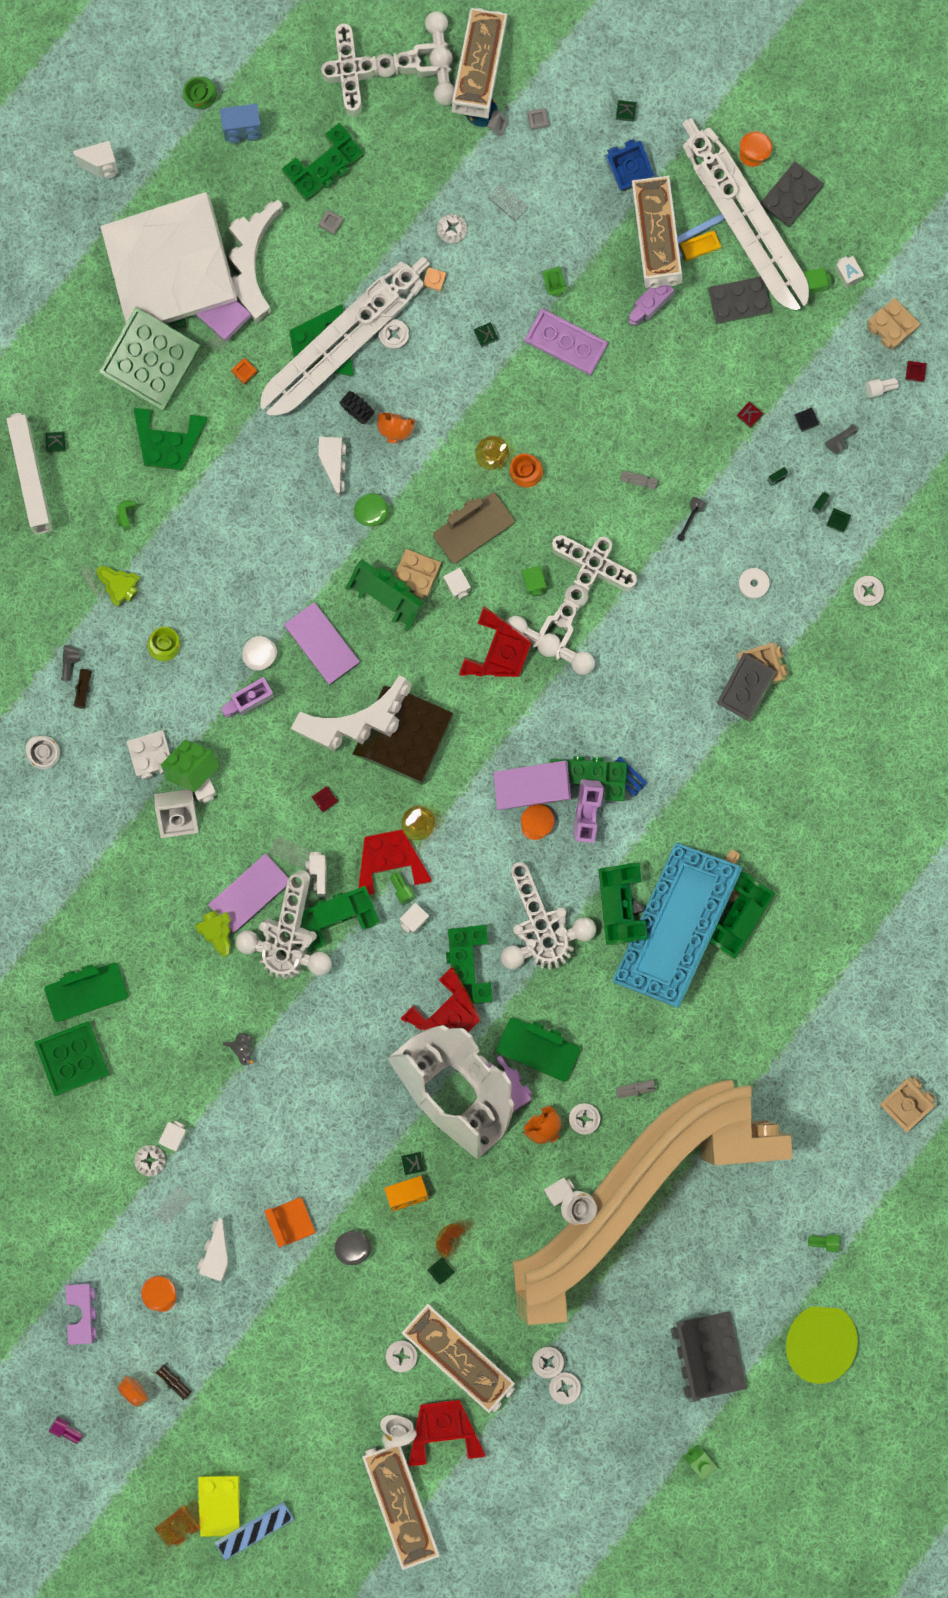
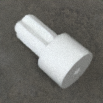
M895 378L884 381L875 379L866 382V392L869 398L882 396L883 392L895 390L899 387L898 380Z

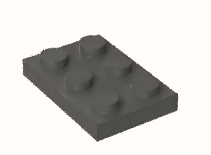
M794 161L760 204L766 211L789 228L824 186V183Z
M761 277L708 287L716 324L771 313L765 282Z
M743 653L717 704L751 722L778 671Z

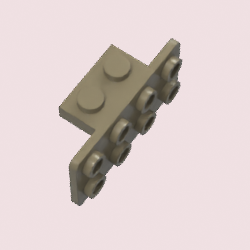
M491 493L482 500L479 498L475 500L470 499L464 504V508L459 511L457 509L452 511L448 515L447 524L433 533V537L449 560L455 564L513 525L514 519L497 495Z

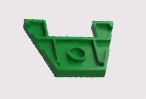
M338 305L289 330L294 358L326 329V325H330L343 313V305ZM322 356L317 362H315L308 370H311L319 361H321L324 358V356ZM351 358L345 361L333 374L354 376Z
M134 408L144 466L182 471L207 422V417L190 415L188 433L185 434L149 429L151 410Z

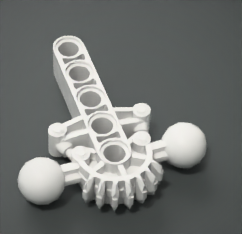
M516 863L511 869V875L529 920L515 925L513 932L515 936L526 942V946L519 948L518 946L511 945L504 948L500 955L501 963L505 968L514 970L522 966L524 959L533 956L535 959L534 966L541 962V969H544V965L548 964V969L551 970V964L554 963L555 967L559 968L558 961L565 964L566 961L563 957L565 956L570 959L571 955L567 951L573 952L574 950L573 947L568 946L569 941L574 939L584 942L591 940L596 934V925L590 918L582 917L573 923L571 929L566 930L564 928L566 910L559 908L546 913L528 867L524 863ZM518 868L524 869V876L517 877L514 874L515 870ZM524 886L532 888V892L528 895L523 894L521 890ZM535 903L540 908L537 912H531L529 906ZM543 921L547 927L544 930H538L536 928L537 922ZM558 923L559 928L553 932L552 926ZM535 934L536 939H529L527 935ZM551 939L554 945L551 948H546L543 945V941Z
M304 870L295 872L287 881L279 921L266 919L259 925L260 930L266 936V941L259 940V937L253 931H242L235 940L238 951L243 954H252L256 951L261 952L263 959L259 963H265L266 965L263 970L269 969V975L276 973V978H280L282 975L283 979H287L288 977H295L296 974L299 975L302 972L301 964L308 966L310 972L316 976L326 975L332 966L329 955L324 952H315L312 955L306 954V948L317 938V935L313 931L300 927L310 883V876ZM296 877L301 879L302 885L296 882ZM292 895L297 897L298 903L293 901ZM288 913L294 916V921L289 919ZM284 931L290 934V939L286 938ZM296 944H302V946L296 947ZM280 950H284L287 956H283Z

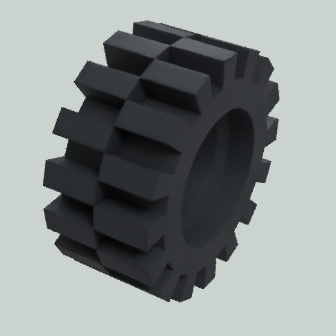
M348 391L339 402L340 406L349 415L364 425L375 413L364 399L351 391Z

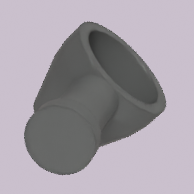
M851 424L849 428L824 444L830 451L837 454L845 449L844 439L853 433L855 434L858 430L854 424Z
M64 645L62 681H70V665L79 661V649L70 645Z

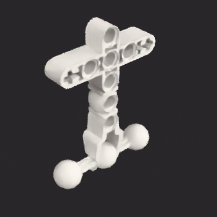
M434 11L425 19V27L433 36L432 44H418L414 47V50L401 52L398 55L395 53L394 57L390 54H381L376 59L375 56L373 58H356L351 27L347 24L337 26L335 33L339 60L325 62L321 67L324 81L327 83L342 82L344 106L349 116H358L362 111L358 80L370 79L373 76L377 78L378 75L390 77L395 72L396 75L398 73L417 74L420 78L437 75L439 84L434 90L435 100L444 106L452 104L455 87L449 81V73L452 71L449 66L453 61V56L447 49L449 44L444 42L443 33L448 27V19L443 13ZM342 33H346L347 41L343 42ZM344 50L351 51L349 55L342 54ZM430 54L429 61L432 66L420 67L421 60L418 56ZM401 61L409 62L406 66L399 64ZM383 63L390 64L388 68L381 67ZM366 65L372 67L368 71L362 69ZM346 68L353 69L350 73L344 72ZM328 70L335 71L333 75L326 74ZM350 85L355 86V89L352 91H349L346 88ZM350 99H354V102H355V107H354V108H351V100H350Z
M560 535L555 537L552 542L553 553L581 568L577 575V580H574L573 585L566 589L563 604L554 616L550 615L547 617L539 633L528 628L527 622L520 616H512L506 622L528 637L533 643V648L538 647L539 652L543 656H555L556 660L562 658L571 663L572 669L577 674L587 675L595 667L594 657L589 652L581 651L575 653L566 648L573 634V627L571 625L575 619L576 612L587 603L589 590L597 577L626 592L635 588L637 578L632 571L607 559L612 549V542L609 538H598L590 550ZM564 543V547L557 548L558 545ZM606 544L608 549L601 551L598 545ZM575 551H579L582 553L583 556L581 558H575L573 557L572 553ZM591 560H597L599 562V566L592 567L590 566L589 562ZM614 569L616 574L609 576L606 570ZM619 573H622V575H621V577H620V579H619V581H618L617 579H618V577H619ZM587 576L590 578V582L584 584L580 581V578ZM630 578L631 582L625 584V580ZM577 592L581 595V598L574 600L571 595ZM564 609H570L573 614L571 616H565L563 615L562 611ZM551 624H557L559 628H565L567 631L562 642L556 635L546 634Z

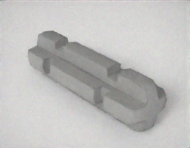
M623 471L621 474L622 482L628 483L629 481L631 482L630 484L642 487L648 486L651 489H656L658 479L650 477L649 479L648 476L636 473L630 474L628 471Z

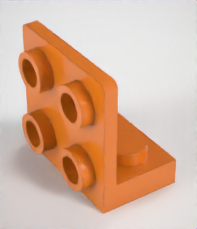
M301 1197L264 1211L279 1248L315 1234V1229Z

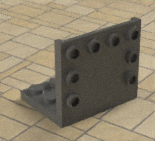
M730 1311L673 1323V1328H670L672 1339L676 1340L677 1353L681 1361L682 1376L686 1386H683L685 1398H688L691 1402H696L702 1398L747 1389Z

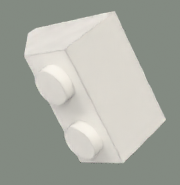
M109 141L73 151L77 165L100 178L110 179L119 173Z
M187 789L154 794L155 811L161 838L199 833L193 791Z

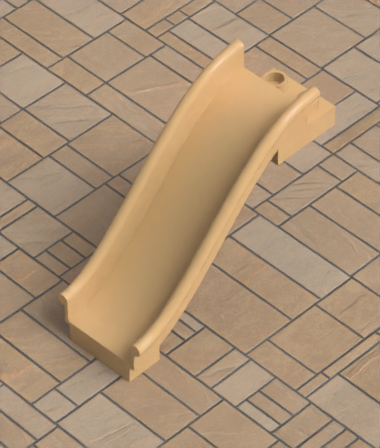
M725 1080L703 1086L685 1095L661 1113L640 1134L591 1195L597 1205L596 1216L591 1222L582 1224V1226L568 1223L554 1239L538 1252L527 1258L513 1261L518 1316L527 1325L567 1322L565 1291L578 1283L598 1264L666 1178L699 1144L701 1159L713 1165L793 1159L791 1135L779 1131L778 1123H771V1121L751 1122L750 1098L752 1092L750 1085L734 1088L733 1080Z

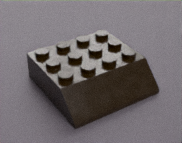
M383 686V688H382V690H381V693H380V695H379L377 701H378L379 699H381V697H382L391 687ZM408 694L401 702L400 710L394 715L400 721L397 730L392 733L391 737L371 728L368 739L363 744L357 743L352 755L422 785L452 721L453 713L412 694Z

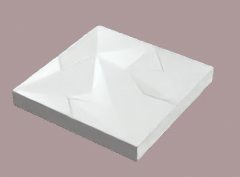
M207 192L101 226L125 322L128 321L135 306L167 324L238 301L213 206Z

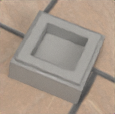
M545 108L527 111L531 131L549 127Z
M494 110L487 127L495 135L502 136L508 119L500 111Z
M327 210L318 226L335 235L344 219Z

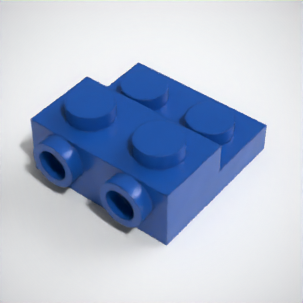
M628 140L624 142V147L619 149L618 146L612 147L607 150L608 154L604 155L619 190L632 186V180L647 179L655 176L642 142L639 140Z

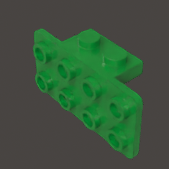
M111 963L99 968L97 966L93 967V964L82 967V971L77 973L74 971L66 972L63 974L64 977L60 978V981L46 985L44 988L56 1022H61L128 998L117 963Z
M514 1017L510 1018L496 1048L497 1053L557 1080L566 1082L579 1055L580 1047L564 1040L561 1037L562 1033L551 1029V1031L543 1029L544 1025L533 1021V1024H527Z

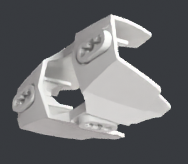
M441 1025L427 1029L413 1036L387 1059L418 1107L432 1120L431 1122L478 1159L504 1137L509 1126L514 1108V1103L511 1099V1081L506 1073L499 1070L496 1066L492 1065L488 1068L487 1060L477 1055L480 1050L474 1042L473 1036L463 1028L449 1029ZM448 1066L459 1071L471 1084L477 1095L476 1101L462 1115L444 1114V1111L429 1094L425 1093L424 1085ZM481 1140H484L486 1145L482 1144Z

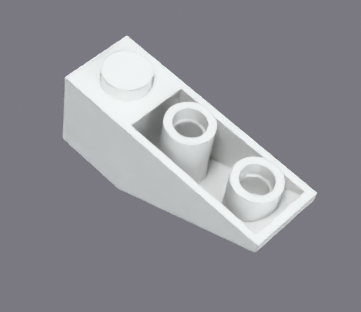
M319 437V460L337 497H340V492H344V480H341V473H345V462H342V455H346V444L343 443L340 437Z
M219 1218L218 1222L214 1221L211 1228V1232H213L212 1239L207 1240L204 1248L207 1253L205 1258L200 1259L197 1269L200 1270L199 1274L222 1282L229 1265L224 1222L223 1219Z

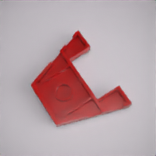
M483 606L478 624L495 629L496 631L484 663L464 657L459 675L519 677L531 645V640L490 609Z
M402 829L364 837L358 888L366 886L369 895L375 894L372 874L411 866L415 886L431 883L432 881Z
M452 966L439 979L453 993L440 1008L427 1019L413 1005L400 1018L402 1021L409 1022L415 1025L417 1029H423L424 1031L444 1025L449 1029L463 1028L469 1032L481 1020Z
M460 1400L420 1405L415 1429L416 1437L412 1444L409 1467L426 1465L424 1444L465 1439L468 1459L485 1457L482 1446Z

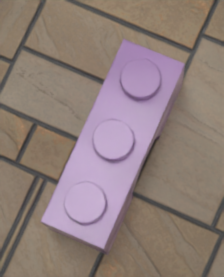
M581 779L572 831L575 841L595 842L597 830L596 812L597 807H601L604 789L600 781Z
M91 1284L66 1285V1305H77L82 1310L80 1322L67 1325L68 1345L94 1343L93 1339H97L96 1327H93V1320L96 1319V1309L92 1308V1300H95V1289L91 1288Z

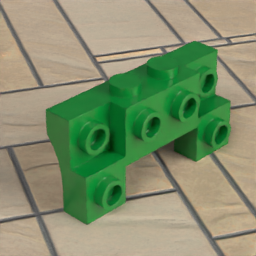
M340 123L325 133V138L333 147L305 168L295 157L282 168V173L306 202L324 187L329 188L334 183L336 177L344 176L348 172V168L364 156L363 151L352 140L351 135Z
M363 559L355 566L353 574L345 587L347 591L351 587L358 591L359 599L367 593L392 610L395 615L391 621L395 623L399 620L406 625L404 628L406 632L412 627L419 615L418 612L424 604L422 600L410 593L412 588L404 581L397 579L382 567L377 570Z
M573 756V759L550 758V763L567 761L570 783L581 784V779L600 781L602 785H606L605 801H625L627 762L604 761L603 757H592V760H585L584 756Z
M629 863L598 869L606 945L648 940L646 921H634L630 888L631 884L642 882L640 863Z
M742 871L733 889L739 893V896L722 924H717L709 941L711 945L736 959L775 895L770 889Z
M366 886L345 894L339 892L332 896L333 899L325 901V899L319 900L314 903L315 906L303 911L300 927L313 931L317 935V938L307 948L308 952L327 945L321 932L322 930L352 918H358L362 931L380 924Z
M478 925L448 929L450 952H446L447 964L451 963V966L455 969L473 1004L492 1003L491 983L475 984L473 946L488 945L487 926Z

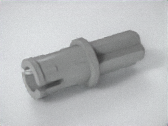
M653 1079L639 1083L634 1081L633 1084L617 1087V1097L624 1098L634 1095L638 1097L639 1094L655 1092Z

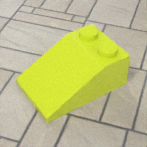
M240 1476L198 1477L200 1537L226 1536L240 1528Z

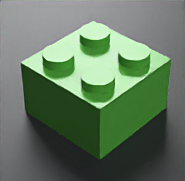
M184 739L164 760L161 767L168 781L196 792L216 771L219 765L211 750Z

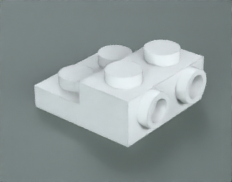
M163 730L126 741L137 778L145 780L153 777L152 774L157 772L164 774L161 764L170 755V751Z
M310 852L309 860H306V872L310 875L311 879H317L313 881L314 893L319 898H326V857L321 855V852Z

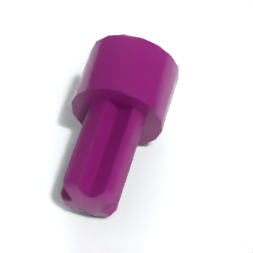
M57 1416L48 1432L58 1438L63 1436L71 1442L78 1444L82 1434L67 1426L68 1422Z

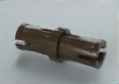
M80 669L78 684L75 686L76 696L73 704L75 708L85 709L87 695L90 692L91 670Z
M165 1364L156 1372L168 1385L167 1387L175 1391L183 1401L192 1393L180 1380V1377L172 1373Z

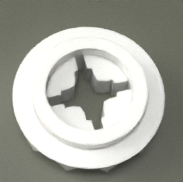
M450 213L443 216L438 222L437 232L443 241L457 243L465 237L467 225L465 220L458 214ZM448 223L452 226L457 225L455 227L456 233L452 230L447 231L449 229Z
M391 319L379 330L380 341L383 346L390 349H399L406 344L409 338L408 328L400 320ZM389 330L392 332L398 330V338L396 339L395 337H393L392 339H390L389 337L391 336V334L389 333Z
M873 576L861 577L854 585V597L858 603L865 606H874L883 597V585L880 580ZM873 585L871 591L873 595L868 594L867 596L863 597L865 593L864 588L868 589Z
M582 1103L571 1110L569 1123L575 1132L582 1135L591 1134L599 1126L600 1115L594 1106ZM586 1111L587 1117L593 1119V1121H587L583 1127L582 1121L576 1119V1117H582Z
M144 1146L135 1154V1167L142 1175L155 1176L165 1166V1155L156 1146ZM148 1152H150L151 1158L158 1159V1161L152 1162L151 1169L148 1163L141 1162L148 1158Z
M407 1341L394 1342L386 1352L387 1364L396 1372L409 1371L417 1361L416 1349ZM404 1348V1354L409 1356L410 1359H403L400 1365L399 1358L394 1357L393 1354H400V1351Z
M544 1347L535 1353L532 1365L538 1376L545 1379L554 1378L561 1373L564 1360L557 1349ZM542 1357L547 1360L553 1357L552 1364L555 1368L550 1366L544 1368L545 1363Z
M566 1372L552 1378L549 1385L551 1397L560 1404L574 1402L581 1390L578 1379ZM561 1380H563V1382H565L566 1385L573 1384V1386L570 1387V1389H568V1397L563 1391H556L562 1387Z

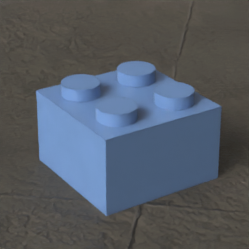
M257 104L220 108L225 142L234 144L243 139L255 141L259 139L258 137H262Z

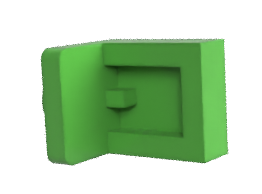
M560 266L541 271L546 291L549 295L557 297L563 295L564 291H567Z
M125 500L120 505H117L119 515L116 516L118 526H122L124 531L131 529L127 511L137 509L135 501Z
M699 1445L689 1449L683 1456L702 1481L717 1469Z

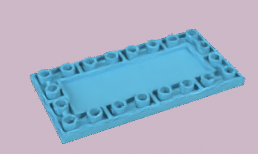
M675 843L640 919L646 921L648 940L629 943L612 982L679 1009L743 868Z

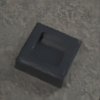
M812 407L794 414L801 432L819 426Z

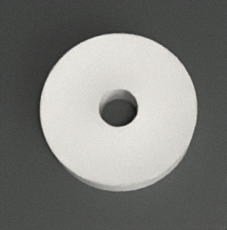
M751 568L742 573L739 579V589L745 597L758 599L763 597L768 591L769 578L764 571L758 568ZM756 581L758 585L753 587L750 582Z

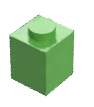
M824 268L803 272L808 282L809 294L826 291L828 284L831 283L829 273H825Z
M541 566L522 570L527 595L532 594V597L542 595L543 591H546V584Z

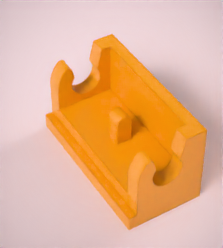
M422 1176L384 1188L392 1212L429 1200Z

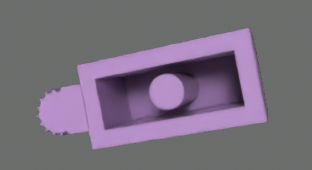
M669 285L649 288L634 303V310L629 314L628 321L630 325L635 326L643 319L648 321L673 297L674 289Z
M263 677L232 694V700L222 706L221 711L226 718L240 713L242 716L273 699L274 694Z
M499 1056L497 1061L511 1081V1099L514 1103L513 1112L531 1101L530 1096L532 1093L527 1085L523 1087L519 1080L522 1078L516 1069L512 1071L503 1058Z

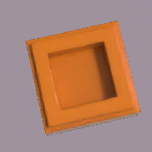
M245 358L231 370L244 385L258 372Z

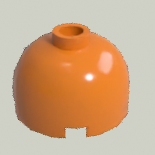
M379 412L377 428L379 433L387 438V442L397 444L398 440H405L410 437L416 420L408 417V420H405L404 417H401L402 415L387 412L382 414Z
M546 1106L540 1109L543 1113L536 1118L534 1115L524 1126L525 1132L523 1133L528 1139L537 1144L553 1143L560 1136L561 1118L552 1106Z

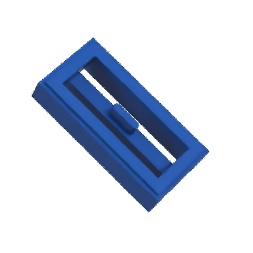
M619 756L615 762L625 761ZM627 764V770L641 782L640 785L637 784L626 774V779L636 788L634 791L626 784V790L634 797L647 782Z

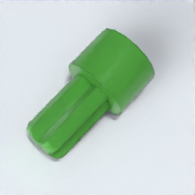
M396 872L390 876V880L397 891L395 895L400 904L406 905L412 902L416 895L410 885L407 886L400 873Z
M828 1234L827 1237L810 1235L808 1237V1246L826 1248L827 1252L839 1253L841 1235Z

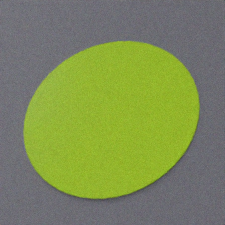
M811 1306L801 1312L790 1326L786 1339L787 1359L793 1371L803 1380L814 1384L829 1383L841 1377L851 1366L857 1352L858 1337L855 1325L849 1315L840 1308Z

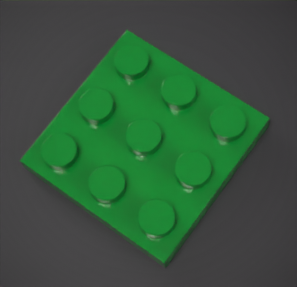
M89 1021L34 1042L55 1097L110 1076Z

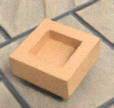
M428 267L423 287L441 292L446 272Z

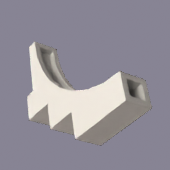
M279 200L268 203L264 208L265 210L260 214H254L249 222L245 217H242L241 219L234 220L230 225L231 227H229L231 235L241 246L235 247L228 256L230 263L240 274L239 276L235 275L232 277L238 302L251 313V318L256 324L271 313L270 306L262 296L257 284L255 262L258 246L264 232L271 222L283 211V205Z
M399 675L392 687L381 699L368 708L352 715L340 718H320L299 712L291 729L298 735L333 752L341 745L343 736L363 744L368 739L371 728L391 737L392 733L397 730L400 721L394 715L400 710L404 697L409 694L411 683Z

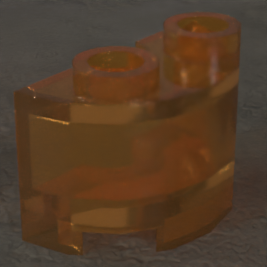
M449 1224L438 1233L436 1248L444 1260L452 1250L450 1246L451 1239H459L466 1226Z
M183 1505L154 1529L169 1548L173 1544L177 1547L185 1540L184 1535L188 1532L192 1535L201 1527L187 1506Z

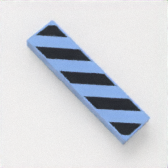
M282 1502L219 1539L215 1544L224 1559L227 1560L294 1519L285 1503Z

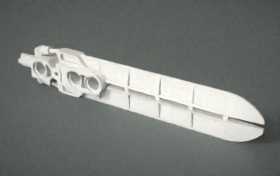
M692 118L685 120L682 125L690 138L684 143L683 148L688 159H691L695 172L774 298L785 307L794 310L801 309L788 286L791 285L801 303L805 306L809 298V287L803 271L728 150L719 141V137L711 128L699 131ZM705 140L704 147L697 148L698 142ZM713 143H717L721 148L719 153L714 154L716 148ZM695 154L699 159L704 160L700 165H697L695 162ZM724 171L723 178L717 179V173ZM730 186H733V187H734L733 193L730 194V195H727V194H726L727 188L730 187ZM735 200L739 201L740 205L744 209V212L740 211L737 204L735 203ZM747 215L759 235H755L744 216ZM762 238L763 242L765 243L771 255L773 256L772 259L769 258L765 249L761 245L759 239ZM774 262L778 264L784 276L788 280L786 283L784 282L783 278L774 266Z
M421 257L411 268L407 264L399 262L390 269L389 273L378 278L363 295L268 382L261 396L262 410L281 394L283 396L266 412L269 416L288 413L303 402L390 319H393L405 308L413 295L416 296L420 289L423 288V282L419 275L430 265L428 260ZM393 275V284L388 285L385 279ZM403 277H409L411 280L409 282H403L401 279ZM410 292L406 299L399 297V295H406ZM380 301L384 303V306L376 307L374 304ZM363 314H368L371 318L368 320H364L361 318V316ZM356 324H358V326L350 334H347ZM342 337H344V339L336 347H334L328 354L326 353ZM322 356H324V358L321 361H319L308 373L306 372L315 362H317ZM301 375H304L292 388L286 391Z

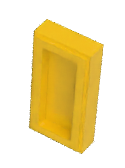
M714 230L679 244L686 262L721 249Z

